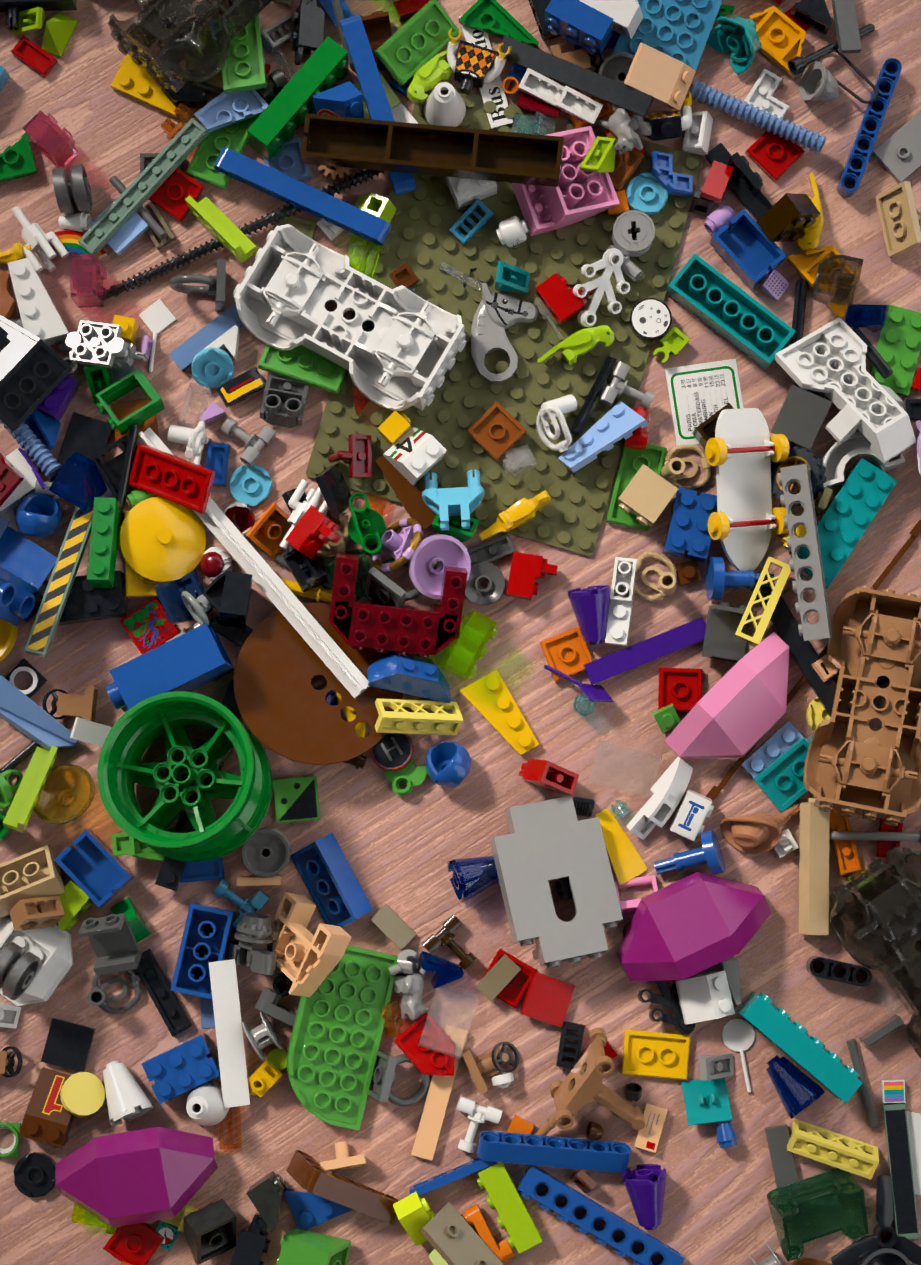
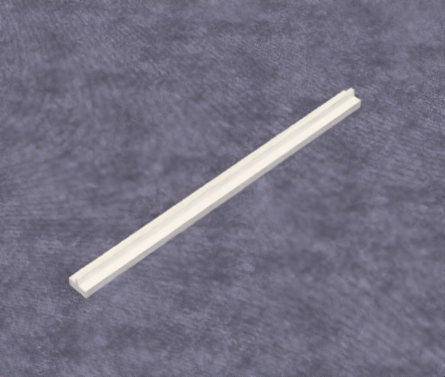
M150 427L145 432L141 431L139 433L140 436L136 442L137 446L143 443L174 455ZM209 496L205 513L193 510L246 573L252 574V580L349 693L356 699L369 688L367 678Z

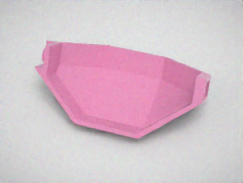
M776 633L770 634L740 659L697 702L664 742L681 759L743 758L786 713L789 646Z

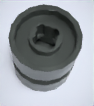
M279 68L268 75V79H266L267 88L256 89L268 105L288 83L287 78Z

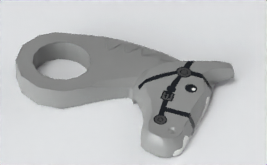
M486 282L482 283V300L474 315L471 327V355L476 369L483 379L489 383L501 384L512 378L517 371L518 356L506 336L505 329L517 323L528 324L535 322L538 316V309L532 303L507 294L491 292ZM499 350L507 354L510 359V365L505 372L494 374L486 369L484 359L491 351Z

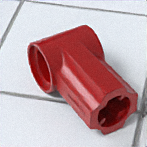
M632 408V410L646 419L649 424L650 412L646 408ZM640 426L632 432L633 435L624 441V447L645 451L649 434L647 432L648 426L643 429Z

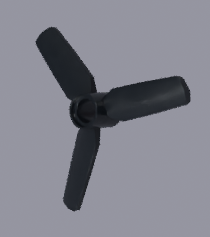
M882 1174L877 1176L876 1220L878 1225L873 1229V1235L863 1236L831 1257L832 1265H854L860 1262L869 1252L879 1248L880 1245L884 1248L892 1247L903 1253L908 1260L921 1265V1247L904 1236H897L890 1227L894 1219L890 1175ZM888 1230L890 1232L889 1238L885 1241L880 1240V1234Z

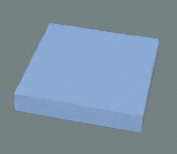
M105 209V210H104L95 220H93L90 224L93 225V224L104 214V212H105L107 209ZM136 212L108 244L120 255L150 227Z

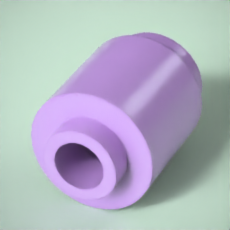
M720 205L706 217L703 225L713 236L725 224H729V221L734 218L735 213L730 206Z

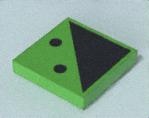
M317 776L273 780L277 823L320 819Z

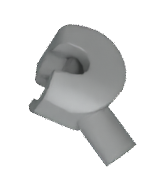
M410 949L403 950L397 957L398 964L389 967L388 971L390 976L400 972L413 975L415 972L412 968H418L420 965L417 952Z

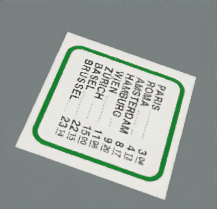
M736 359L665 369L677 446L700 444L692 432L728 403L734 409L744 408Z

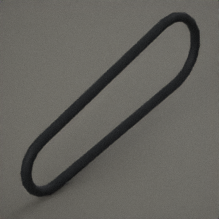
M842 53L839 54L875 90V96L873 99L866 101L837 80L838 85L864 104L874 102L878 97L876 86Z

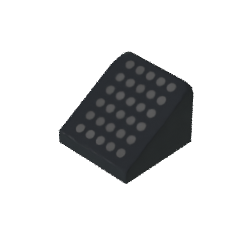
M574 797L573 802L576 815L591 817L595 801Z

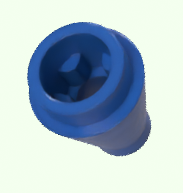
M716 1122L717 1143H719L720 1148L737 1145L736 1139L738 1137L731 1122Z

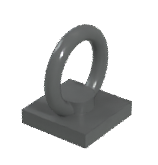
M217 259L216 276L179 275L170 279L169 286L177 292L186 294L215 295V312H224L226 259ZM184 283H199V284H206V285H205V286H191V285H184Z
M388 559L384 561L383 564L392 563L395 561V559ZM410 559L402 566L409 567ZM374 566L367 573L364 597L375 605L403 608L404 601L415 599L421 595L416 588L406 592L385 576L386 572L379 571Z
M378 1050L368 1095L381 1102L389 1101L396 1106H411L418 1103L426 1095L431 1078L430 1075H423L421 1073L422 1082L414 1095L406 1098L396 1096L391 1091V1087H393L396 1080L395 1067L401 1063L412 1062L405 1054L394 1057L383 1050Z

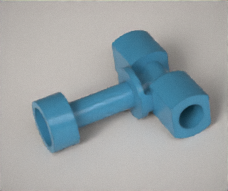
M223 879L213 893L219 898L224 895L239 907L237 912L240 915L233 923V926L237 928V924L242 920V913H256L257 910L263 908L270 897L262 890H258L252 899L247 898L243 900L229 889L231 884Z

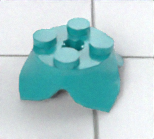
M720 16L717 20L720 25L711 30L706 44L720 53H730V65L735 73L739 75L750 67L753 58L756 57V52L762 46L755 30L756 24L751 19L746 20L739 16L732 18Z

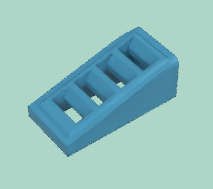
M477 199L449 230L465 245L493 217L494 213L480 199ZM477 208H479V209H480L482 212H484L486 215H485L484 217H482V216H481L477 211H475V210H476ZM473 214L479 222L476 223L469 216ZM465 220L474 227L472 230L463 223ZM459 226L468 233L466 236L457 229Z

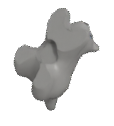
M616 109V112L609 117L608 122L604 120L595 121L596 125L610 130L618 138L614 149H619V154L631 151L634 146L638 150L643 149L638 134L634 132L639 129V125L634 118L629 117L625 109Z
M429 959L421 965L418 973L398 975L395 978L393 990L402 996L399 1006L401 1019H406L409 1016L411 1020H415L424 1012L429 1011V1008L425 1007L421 1001L424 977L431 963Z

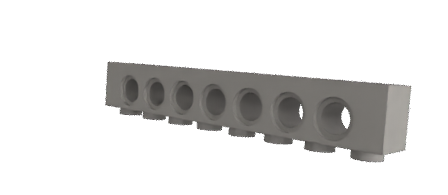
M809 464L780 468L781 473H778L777 476L779 486H783L784 494L780 495L782 508L786 507L787 516L783 517L784 527L789 529L790 536L786 538L788 551H792L793 559L789 560L790 570L795 572V581H792L794 594H798V602H795L797 615L801 616L802 624H798L799 635L804 638V641L831 638L833 636ZM794 482H798L801 486L798 494H792L790 491V486ZM798 503L804 507V512L800 516H796L793 513V507ZM800 525L805 526L807 529L806 535L802 538L796 534V529ZM804 546L810 551L807 559H802L799 556V550ZM805 568H809L813 573L809 581L804 580L802 577V571ZM807 590L815 592L816 598L813 602H808L805 599ZM811 611L816 612L819 616L816 624L808 621V614Z

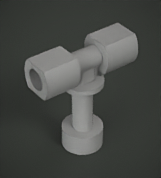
M619 361L612 374L613 380L610 386H606L600 402L611 407L616 396H621L622 393H625L641 401L640 406L648 409L655 394L650 391L644 394L628 386V381L625 378L630 370V366Z
M229 417L223 423L221 432L227 436L233 434L245 442L246 450L240 456V460L251 468L260 457L259 452L264 446L268 447L274 440L276 431L265 425L258 435L253 433L250 436L237 427V421Z

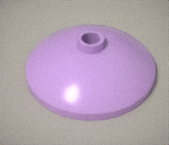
M443 534L432 535L422 540L409 561V575L414 587L421 594L429 598L440 599L445 566L466 568L468 580L471 560L466 547L458 539ZM436 561L437 566L433 568L432 564Z

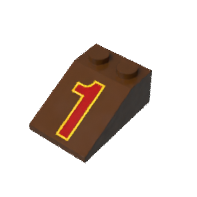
M44 1067L41 1069L24 1115L19 1136L62 1147L67 1143L74 1115L63 1107L60 1091L64 1082L71 1075Z

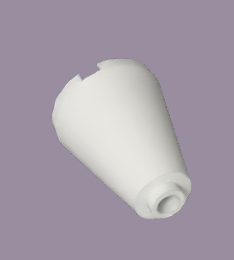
M447 82L436 85L424 104V114L427 122L430 125L457 127L465 117V102L456 89Z
M118 1060L105 1065L106 1069L103 1070L110 1124L112 1126L122 1124L121 1119L131 1121L148 1113L153 1106L123 1062L119 1063Z
M207 1081L191 1089L187 1096V1113L194 1122L202 1126H213L220 1123L230 1109L224 1108L222 1087L213 1081Z

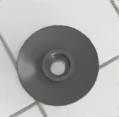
M483 562L471 566L470 575L466 582V597L477 605L495 603L502 596L505 589V578L502 572L490 563ZM483 581L488 582V587L485 589L481 588V582Z

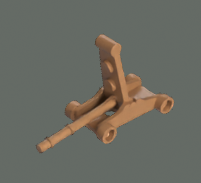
M594 1028L590 1031V1046L565 1080L555 1081L551 1084L550 1092L555 1100L557 1112L550 1119H547L546 1123L534 1135L546 1136L556 1125L560 1129L571 1128L574 1124L573 1116L583 1106L594 1101L611 1110L617 1117H621L631 1123L633 1129L641 1130L645 1127L641 1108L631 1105L602 1083L604 1076L610 1075L614 1070L612 1059L609 1056H605L604 1047L607 1043V1034L603 1028Z

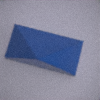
M34 410L24 420V424H27L29 429L33 431V434L37 436V439L41 440V444L45 445V449L51 451L56 445L61 422Z

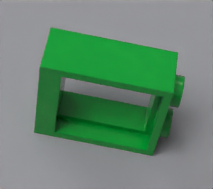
M139 368L95 395L99 402L96 404L98 410L102 415L106 414L109 417L107 419L109 425L113 430L117 429L121 435L130 431L133 423L140 425L165 409L161 397ZM139 387L149 400V403L119 421L108 405Z

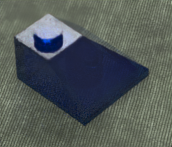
M76 451L66 460L51 484L49 491L87 511L94 504V497H102L107 492V487L96 463Z

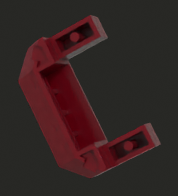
M336 554L329 622L346 644L352 646V649L364 650L366 647L373 648V651L380 653L392 650L398 655L416 653L418 657L428 658L429 655L435 656L459 637L468 575L466 568L444 567L440 604H434L433 611L357 602V595H354L359 561L358 555Z

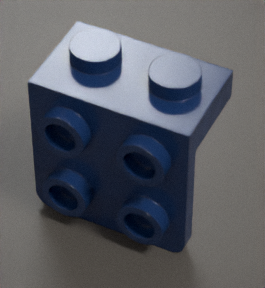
M196 571L190 572L176 581L159 583L155 586L157 597L166 611L167 619L172 624L195 621L181 598V593L187 591L195 599L203 595L205 589Z

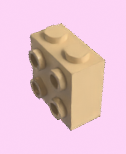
M643 464L618 498L617 503L620 504L618 507L627 514L633 513L637 516L636 520L642 525H650L652 527L676 494L678 488Z

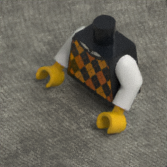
M452 28L449 30L448 34L451 41L448 43L447 61L451 65L452 73H454V80L461 83L458 89L461 93L469 95L472 87L482 88L484 84H488L500 76L506 61L505 56L509 55L512 51L511 46L508 47L506 53H503L502 46L504 43L498 45V52L462 40L457 43V39L461 37V30L459 29L458 37L451 35Z
M689 92V96L685 98L680 111L670 109L649 112L646 118L629 111L627 112L632 115V118L639 125V129L636 130L637 133L644 135L652 141L682 137V131L687 130L692 125V110L690 107L692 105V95Z

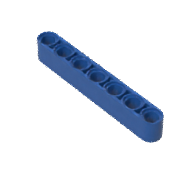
M896 58L887 59L877 76L875 86L878 89V97L874 102L866 106L837 185L839 195L844 198L853 196L860 185L901 73L902 65ZM886 68L893 69L894 74L888 73ZM879 87L886 88L888 93L881 92ZM874 89L872 90L869 100L873 99L875 96ZM872 106L879 107L881 112L874 111ZM865 125L872 126L874 131H868ZM858 144L865 145L867 150L859 149ZM851 163L858 164L860 169H853ZM844 182L851 183L853 188H846Z
M483 1131L479 1137L477 1156L483 1161L620 1173L627 1170L631 1148L621 1142Z

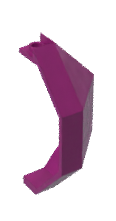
M696 872L641 898L616 955L629 981L684 980L739 954L771 915V911L764 894L757 886Z
M153 1127L95 1137L55 1164L56 1187L63 1196L111 1227H119L175 1217L217 1170L218 1165L214 1159L212 1137L162 1127Z

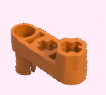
M478 1204L466 1209V1212L461 1214L469 1225L475 1226L480 1238L502 1263L516 1256L507 1238L497 1243Z

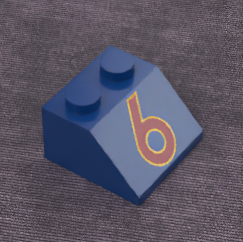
M350 81L313 95L314 113L317 115L364 119L362 93Z

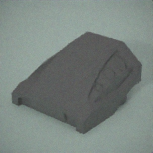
M268 374L260 409V418L271 425L287 428L302 425L310 386L295 380Z

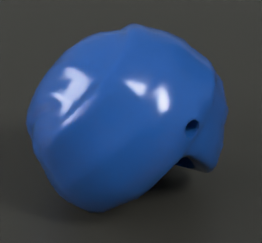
M34 492L26 496L15 510V520L20 532L36 537L48 536L55 532L61 521L59 503L47 494Z
M443 741L428 751L426 755V771L433 783L442 787L454 788L468 775L471 767V757L468 751L459 743Z

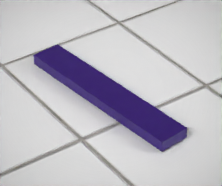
M703 617L584 664L583 666L591 685L704 640L705 621Z

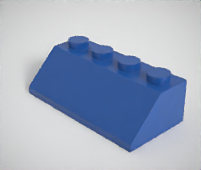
M333 832L290 855L325 924L343 927L373 910Z

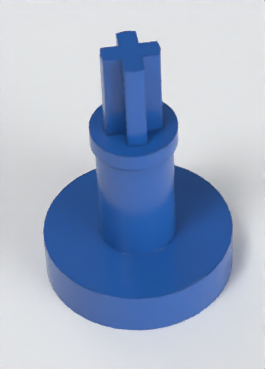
M709 557L705 577L708 600H721L724 587L753 589L761 574L754 573L753 570H725L722 557ZM769 574L771 578L775 577L774 574ZM769 583L761 585L765 587H771Z
M710 830L701 833L702 847L680 853L676 852L673 854L674 857L654 862L657 875L676 869L678 872H682L685 869L706 863L713 875L724 873V859L715 832Z

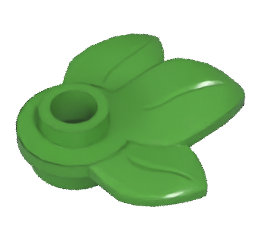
M412 757L410 763L403 769L398 771L384 769V775L392 783L393 791L396 794L406 796L412 792L413 787L424 782L427 771L425 766L416 767ZM402 781H405L407 783V787L405 789H401L399 787V784Z

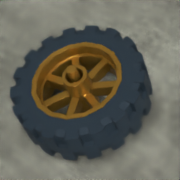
M793 447V449H789V455L785 461L772 462L771 493L781 501L780 495L784 494L783 486H779L777 474L781 473L780 468L789 467L794 464L800 465V462H805L809 464L813 498L815 500L818 497L817 494L823 491L824 487L822 486L823 483H826L827 478L825 477L827 472L826 467L823 466L824 462L817 454L805 448ZM794 482L790 486V491L792 494H798L801 486L798 482ZM796 484L800 488L798 491H794Z

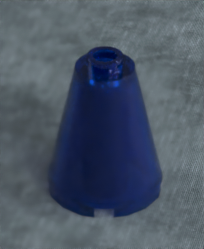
M493 856L453 859L447 863L448 872H453V878L450 879L457 898L459 900L462 899V903L499 881Z
M776 1055L767 1062L769 1067L766 1070L791 1119L826 1093L822 1087L784 1056L779 1058Z

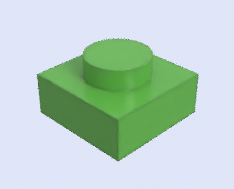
M673 704L653 712L662 733L676 728L681 722Z

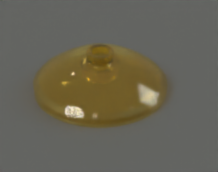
M62 765L52 769L34 808L35 813L44 822L53 825L66 824L76 820L84 814L93 801L95 784L92 776L87 770L77 765Z

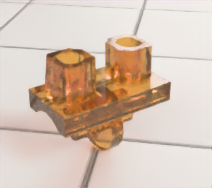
M180 103L174 110V113L182 120L176 125L168 117L161 124L160 127L167 134L169 141L195 116L194 114L197 111L193 107L190 109L183 103Z

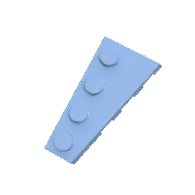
M619 401L558 459L574 473L595 460L598 453L605 450L609 451L614 447V443L623 437L626 440L633 435L632 432L640 426L643 429L649 424L646 419Z

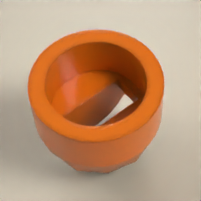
M507 77L504 79L502 88L506 93L515 94L519 90V81L516 78ZM512 80H513V81H515V84H514L512 90L509 91L508 89H509V87H510V85H511V83H512Z

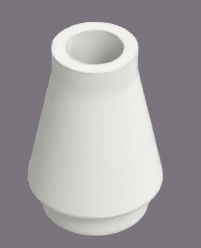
M85 212L60 216L58 220L60 229L85 233L92 226L90 224L92 222L91 216Z

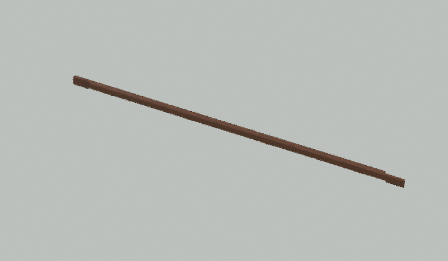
M921 520L910 531V538L872 585L873 590H877L920 534ZM827 645L818 655L819 658L827 654ZM804 675L787 695V705L805 683L806 678ZM757 743L743 758H739L718 784V787L714 785L706 797L710 798L713 802Z

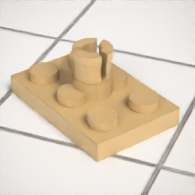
M903 181L875 196L888 257H895L920 245L921 221L918 219H921V211L916 210L910 181Z

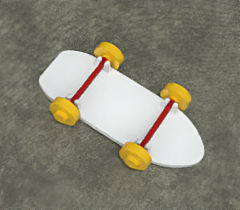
M757 408L722 410L716 423L715 438H710L705 446L707 462L711 466H716L717 512L711 513L708 518V532L713 540H720L727 558L739 571L755 570L758 567L769 546L771 532L775 535H785L789 532V529H785L783 517L787 516L786 508L776 507L772 509L770 460L773 462H783L788 458L789 442L784 434H773L770 436L767 422L762 412Z

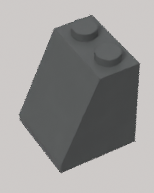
M792 382L772 426L771 433L784 434L789 441L794 442V447L811 449L832 401L828 397L812 390L802 389L798 384Z

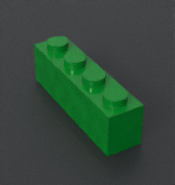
M94 497L87 581L92 588H114L121 506L116 498Z

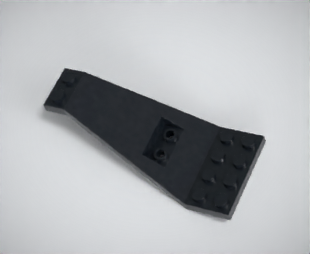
M0 315V420L14 432L73 369L42 339Z

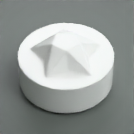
M511 1072L491 1078L493 1086L506 1088L514 1081L513 1073Z

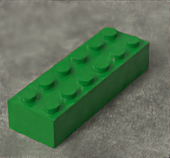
M327 37L249 127L247 133L250 147L268 161L273 157L276 158L283 149L282 145L294 138L299 126H304L306 114H311L314 110L313 95L336 87L335 84L347 76L349 72L348 51L330 37Z

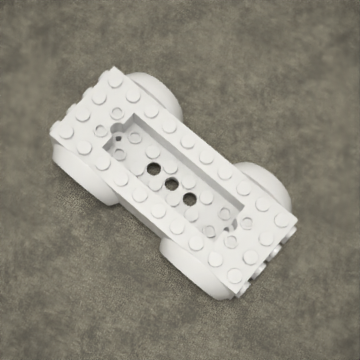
M290 224L277 225L274 231L271 230L267 235L265 246L256 253L254 264L245 271L243 282L238 284L233 292L237 311L244 326L255 337L273 348L284 351L292 350L302 345L349 370L351 379L358 390L379 406L393 411H402L411 406H415L423 411L426 405L430 406L435 396L433 394L435 389L442 386L445 380V372L447 369L451 370L456 361L455 355L458 351L461 352L466 345V334L461 316L458 314L454 315L437 307L403 285L391 289L349 266V256H344L325 247ZM330 300L337 303V309L333 312L325 309L326 302ZM346 311H354L355 317L351 320L345 319L343 315ZM367 320L372 321L375 325L374 329L370 332L362 329V324Z

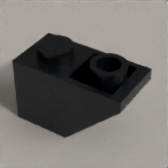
M177 69L160 84L162 91L175 107L201 109L207 105V95L201 88L196 89L193 85V79L187 72L183 74L180 69Z

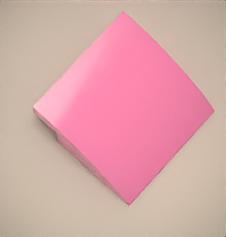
M591 126L547 134L548 136L564 137L559 187L511 183L524 220L529 228L530 236L574 224L620 204L608 172L598 173L580 170L583 160L596 139Z

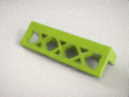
M190 195L185 199L191 213L241 263L258 251L256 245L206 196L198 203Z
M37 746L5 816L3 826L24 833L56 761L57 747L52 746L50 751Z

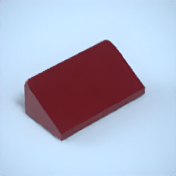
M398 0L393 2L399 21L403 22L411 19L430 0Z
M524 92L521 93L517 104L518 108L554 118L559 117L561 110Z

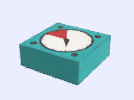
M161 1221L156 1229L159 1234L165 1237L160 1246L170 1251L180 1234V1231H177V1227Z

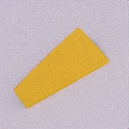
M604 809L595 814V817H599L605 846L618 883L623 885L647 871L644 861L609 809Z

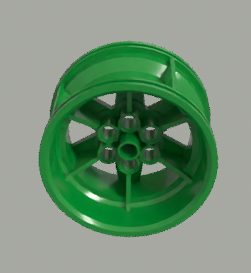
M185 691L161 693L131 707L111 728L102 746L98 762L97 778L99 792L110 817L128 835L146 844L159 854L173 860L205 862L223 857L238 849L259 828L271 801L273 788L272 771L268 756L260 741L228 708L218 701L198 693ZM202 725L216 729L217 732L202 746L194 750L184 726ZM164 734L167 760L165 762L139 763L149 745ZM234 747L240 761L241 777L219 770L220 765ZM179 753H184L182 761L176 762V756ZM205 756V762L202 765H197L198 758ZM165 770H169V776L166 779H161L162 773ZM212 776V782L204 786L205 778ZM135 784L160 790L155 804L146 816L143 815L135 795ZM176 790L175 798L168 800V794ZM197 793V800L194 803H190V796ZM214 798L233 799L228 810L217 820L212 800ZM182 811L186 812L195 829L194 832L188 833L165 831Z

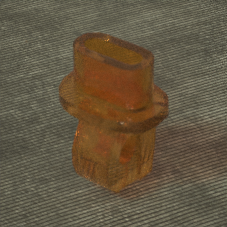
M392 1000L383 1007L382 1017L385 1020L383 1027H386L387 1035L398 1037L401 1034L400 1027L403 1026V1019L401 1018L399 1001Z

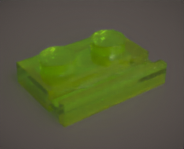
M353 234L347 252L349 266L369 277H373L382 246Z

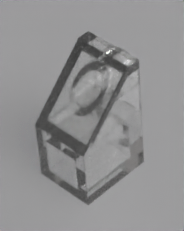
M528 445L505 452L503 467L507 475L512 474L514 479L537 467V462Z

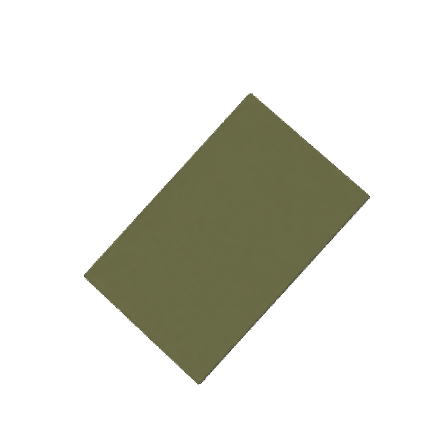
M456 89L466 106L465 117L457 127L547 135L576 129L573 122L569 119L550 117L518 108L517 105L508 103V107L504 109V116L508 119L512 118L513 123L491 128L487 113H493L496 110V104L493 101L484 103L481 95L475 93L466 95ZM433 90L425 92V94L429 96ZM425 102L415 103L412 112L413 118L418 124L430 125L424 114ZM591 126L595 138L597 136L606 137L603 134L605 129ZM641 140L647 152L622 190L626 192L629 182L639 174L650 173V154L652 151L673 154V172L693 176V195L689 198L671 195L668 192V199L664 208L658 213L649 216L655 226L653 243L643 255L630 257V260L643 273L633 282L622 271L624 280L630 284V291L627 294H620L616 291L617 283L612 272L610 282L616 301L621 303L622 310L618 314L610 313L607 309L608 303L604 293L595 313L597 320L592 327L608 325L614 333V342L609 347H605L604 343H598L591 351L577 357V362L572 365L567 363L561 351L555 353L541 364H538L537 361L573 333L592 327L581 326L578 323V314L559 326L535 294V288L555 273L559 277L563 276L569 284L568 289L601 276L604 268L596 271L595 275L591 278L584 277L581 273V268L585 264H592L601 260L606 249L613 245L611 239L613 226L617 217L621 214L608 217L606 210L585 220L533 236L526 232V241L513 247H508L506 244H501L496 230L499 229V223L513 216L519 217L521 221L524 220L512 184L495 181L497 184V194L481 200L494 215L464 245L449 229L472 204L458 209L444 176L412 174L416 190L396 196L391 183L387 198L397 210L390 222L392 227L383 245L373 244L365 275L394 289L396 285L389 277V274L407 262L419 279V282L413 285L416 289L414 293L449 313L460 315L466 334V345L461 352L458 351L455 355L456 361L452 369H447L445 372V380L442 386L435 389L433 393L435 396L430 406L426 405L423 411L415 406L397 411L399 414L403 412L411 420L409 423L411 428L415 427L431 434L447 450L443 458L428 471L430 480H432V472L438 475V489L468 487L467 472L472 470L473 477H475L474 470L480 471V482L485 490V495L478 507L470 514V518L480 520L479 526L489 528L496 522L498 514L506 511L522 498L531 499L546 490L551 497L550 502L539 508L535 512L536 516L531 520L504 533L585 556H591L594 552L625 438L623 437L614 443V447L609 451L605 450L598 453L595 460L573 473L558 459L564 452L553 451L543 444L537 433V415L544 402L571 394L577 401V409L563 414L569 431H571L570 429L576 417H578L577 415L589 391H591L590 389L596 377H598L597 375L607 356L616 358L617 363L613 365L615 367L611 370L610 377H607L609 379H606L608 381L604 384L603 391H600L602 393H599L598 401L595 403L596 405H593L595 407H592L593 410L591 409L592 412H590L591 415L589 414V419H586L588 421L584 424L585 426H582L584 429L581 428L583 431H580L582 432L579 433L580 436L570 432L572 442L568 448L619 401L631 409L634 408L636 399L625 393H622L621 396L617 395L611 407L601 403L600 398L606 386H610L613 380L612 374L619 361L630 366V370L625 378L628 381L627 385L639 391L653 341L640 339L633 333L630 327V314L636 303L645 298H655L664 302L703 164V157ZM477 208V209L475 210V211H477L482 217H484V216L486 215V214H485L484 212H482L479 208ZM473 214L469 216L476 223L479 222ZM467 220L463 222L470 230L474 228ZM461 226L457 228L464 236L468 234ZM631 227L630 231L632 240H635L637 235L634 232V227ZM498 261L530 272L528 293L495 290ZM590 267L586 270L587 274L591 272ZM477 268L476 271L470 272V269ZM462 277H465L467 285L465 288L463 286ZM485 282L491 292L507 294L532 303L538 309V316L535 322L528 324L517 323L505 329L506 336L518 356L517 371L512 378L501 384L489 383L483 379L478 373L471 355V327L474 315L482 300V283ZM624 284L621 285V290L623 291L625 289ZM593 294L586 299L588 304L584 306L583 310L588 309ZM616 304L612 307L613 311L616 310ZM353 311V315H352V318H351V319H353V318L355 317V312H354V311ZM590 315L587 317V322H588V323H589L590 320H591V316H590ZM495 350L486 355L484 365L491 373L500 374L508 369L510 359L503 351ZM349 370L339 394L329 392L306 475L309 478L316 479L328 467L337 464L348 489L401 503L375 462L377 458L381 457L392 447L378 433L377 428L394 411L377 405L363 395L353 383ZM496 401L527 430V433L498 462L467 433V430ZM555 417L560 428V436L558 439H550L547 436L543 426V432L546 438H548V440L553 444H557L565 440V435L562 431V427L560 425L558 417ZM551 419L547 420V422L549 424L550 431L553 435H555L553 424H551ZM348 435H371L372 478H349V460H339L334 463L328 461V456L338 451H349ZM424 476L415 483L421 494L425 490Z

